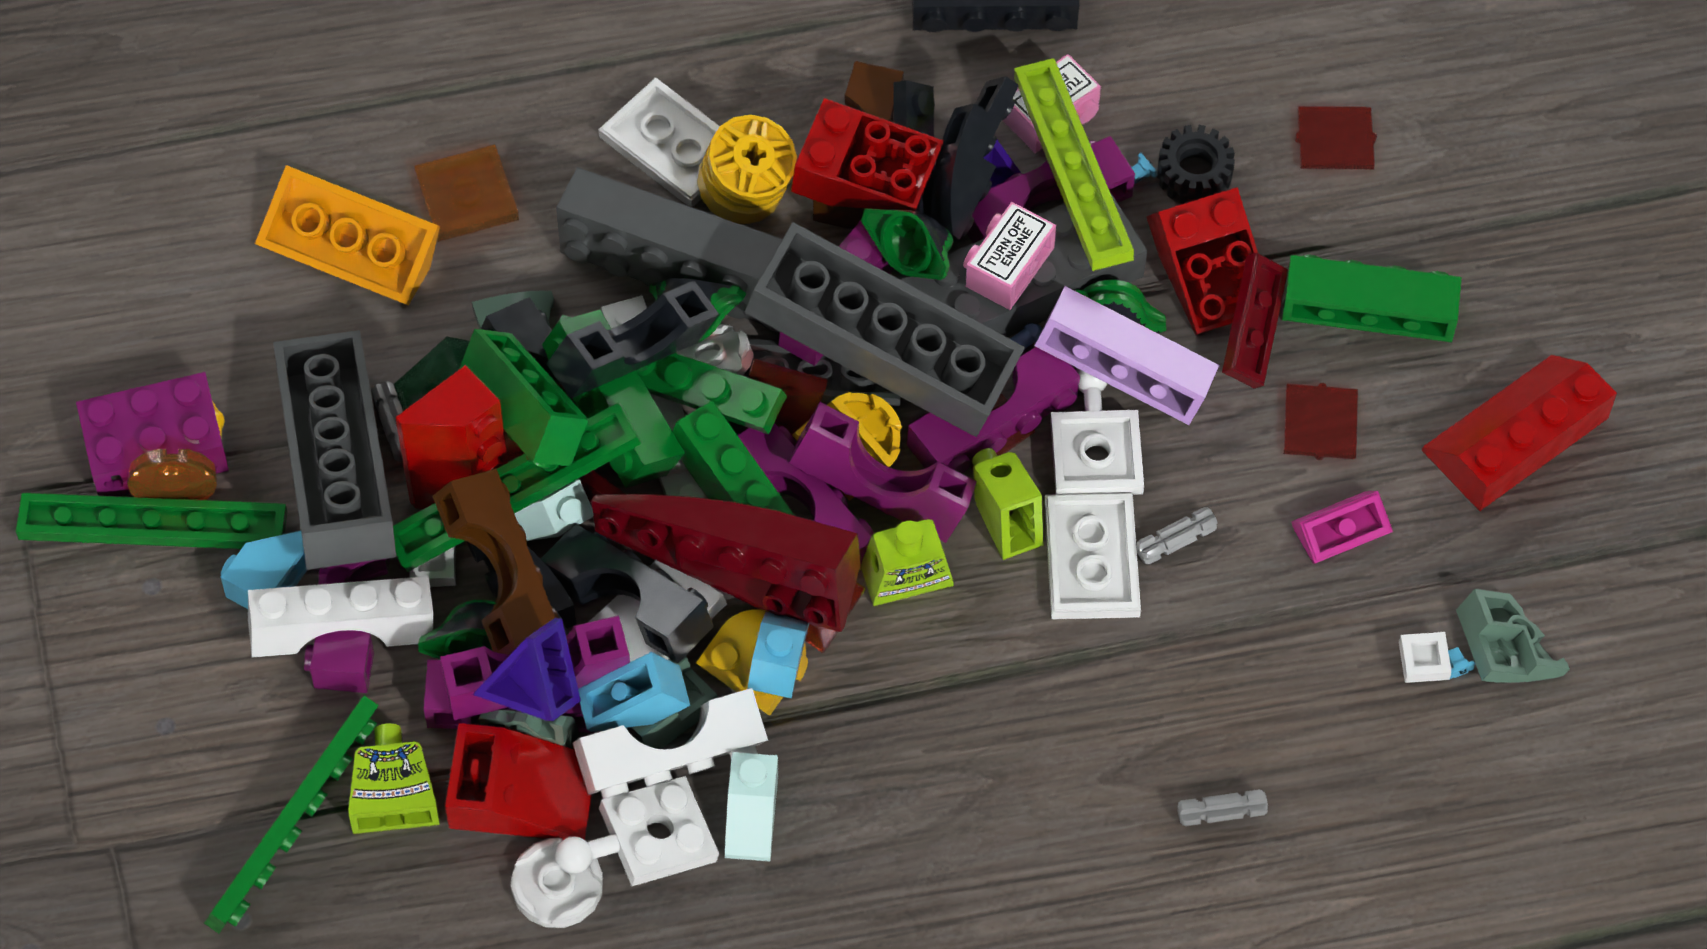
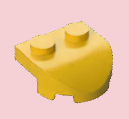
M848 392L836 397L827 404V406L859 421L861 442L866 451L875 460L887 467L894 463L901 450L899 447L902 426L897 413L888 402L875 394L868 395ZM808 421L792 434L797 441ZM842 492L849 501L854 498V496Z
M762 609L746 610L729 618L719 629L696 664L735 692L747 690L753 653L761 621L766 611ZM805 643L796 677L798 681H801L808 665ZM753 690L758 708L770 716L783 697Z

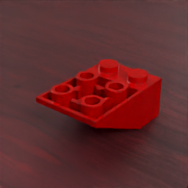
M824 98L794 166L791 192L829 206L916 211L944 140Z
M1238 187L1146 216L1158 256L1195 335L1231 324L1233 322L1247 255L1258 253Z
M458 723L445 803L449 829L547 839L562 838L564 840L568 837L586 839L592 794L588 795L574 749L504 727Z

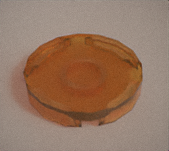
M163 448L155 449L140 455L131 462L127 485L131 495L138 498L207 500L214 494L217 487L215 465L205 455L190 449H178L179 454H167V449Z

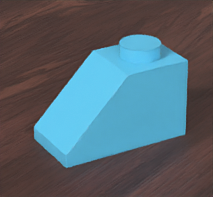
M301 531L245 543L237 555H231L221 570V581L226 598L248 609V590L295 587L307 571Z
M765 612L753 653L747 689L752 688L755 691L792 698L809 622L785 615Z
M653 652L578 689L586 728L591 732L609 730L622 725L625 728L652 725L691 706L680 666Z

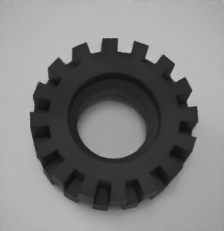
M1191 125L1184 126L1183 135L1176 129L1171 132L1170 139L1168 137L1164 139L1159 153L1157 178H1160L1159 185L1162 190L1168 188L1167 196L1172 200L1178 194L1180 195L1179 203L1185 204L1188 199H1201L1230 188L1235 164V152L1233 147H1229V140L1226 136L1218 140L1219 131L1214 128L1210 134L1205 133L1206 126L1198 125L1197 132H1192ZM1188 157H1199L1208 161L1212 169L1205 174H1192L1183 170L1180 162Z

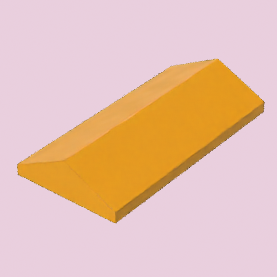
M286 165L255 244L409 306L430 270L440 226Z

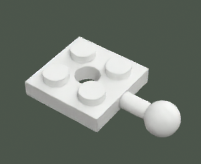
M1076 368V372L1080 375L1078 389L1084 393L1085 411L1051 412L1050 424L1055 494L1133 493V495H1143L1144 477L1138 410L1102 411L1101 391L1104 390L1107 383ZM1092 446H1100L1109 453V456L1104 460L1096 461L1090 459L1085 451Z
M686 776L602 799L599 810L610 835L589 842L580 837H568L556 849L558 865L565 872L572 874L586 870L592 859L618 852L631 886L714 863L719 856L717 847ZM652 823L663 824L669 829L671 835L665 839L655 838L648 832L647 826Z

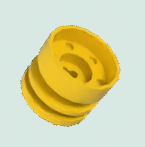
M751 114L733 117L718 128L699 166L697 185L701 199L712 213L723 219L739 224L763 220L774 212L793 177L794 166L797 161L793 140L783 127L766 117Z

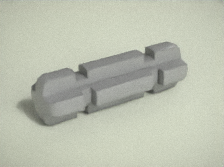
M385 381L372 387V398L378 409V415L387 440L390 443L393 457L396 461L402 462L395 417L401 414L403 410L400 401H398L394 384Z
M1203 507L1191 513L1193 518L1190 519L1185 516L1156 531L1157 536L1148 535L1136 543V548L1144 564H1151L1161 559L1162 553L1169 555L1196 541L1197 535L1204 537L1215 531L1218 522L1211 509Z
M1262 790L1245 791L1244 796L1238 793L1202 797L1201 802H1198L1196 798L1178 802V817L1180 823L1184 826L1201 824V820L1213 823L1242 819L1243 814L1256 817L1263 816L1268 812L1267 797Z

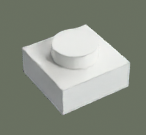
M456 546L411 570L410 578L429 576L430 587L456 586Z
M1445 632L1400 636L1399 648L1405 683L1450 679L1452 671Z

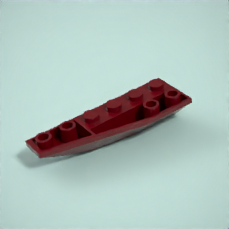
M649 494L595 495L591 500L597 533L759 609L769 611L775 615H785L806 621L816 627H824L838 632H842L844 629L861 565L858 533L780 511L730 501Z

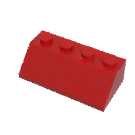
M1550 355L1424 445L1422 451L1463 495L1481 511L1606 421L1610 416L1617 392L1588 363Z
M466 365L395 417L409 501L415 509H425L434 504L433 495L450 481L497 469L508 463L500 400Z

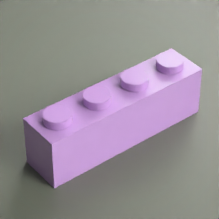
M1066 286L1050 312L1034 345L1187 425L1191 423L1206 398L1219 367L1218 364Z

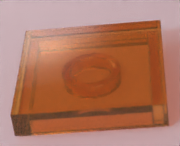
M495 144L414 166L431 223L440 226L437 242L519 220V213Z

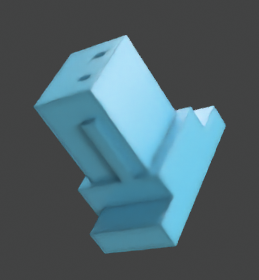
M1142 153L1138 154V163L1131 167L1135 173L1134 184L1145 177L1148 178L1150 175L1153 178L1157 176V171L1152 166V162L1147 160Z
M1458 647L1448 651L1452 671L1450 679L1474 670V660L1468 662Z

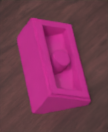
M1370 490L1291 521L1295 533L1314 564L1393 532L1379 492Z

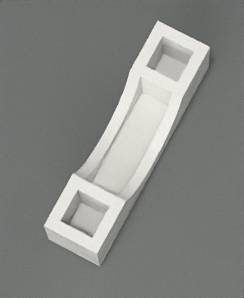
M429 576L248 590V626L252 657L297 654L310 640L323 634L345 630L362 631L375 635L387 647L418 644L421 636L433 630V606Z
M750 688L709 700L701 705L700 718L694 734L683 746L665 750L648 747L636 740L624 725L581 737L573 742V746L588 795L601 792L602 798L606 799L629 792L627 784L644 779L646 787L671 780L670 771L687 766L689 774L715 767L713 758L730 754L732 760V752L758 754L756 746L766 742L768 738L753 689Z

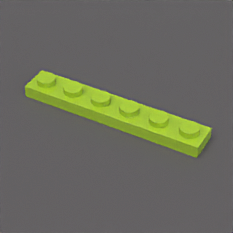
M1055 58L1014 68L1015 82L1019 85L1018 89L1092 271L1133 261L1134 249Z

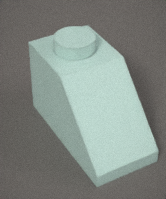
M578 478L516 512L515 517L517 522L523 527L527 541L561 536L569 531L574 524L580 525L592 518L593 510Z
M732 752L725 858L758 861L771 860L778 785V755Z

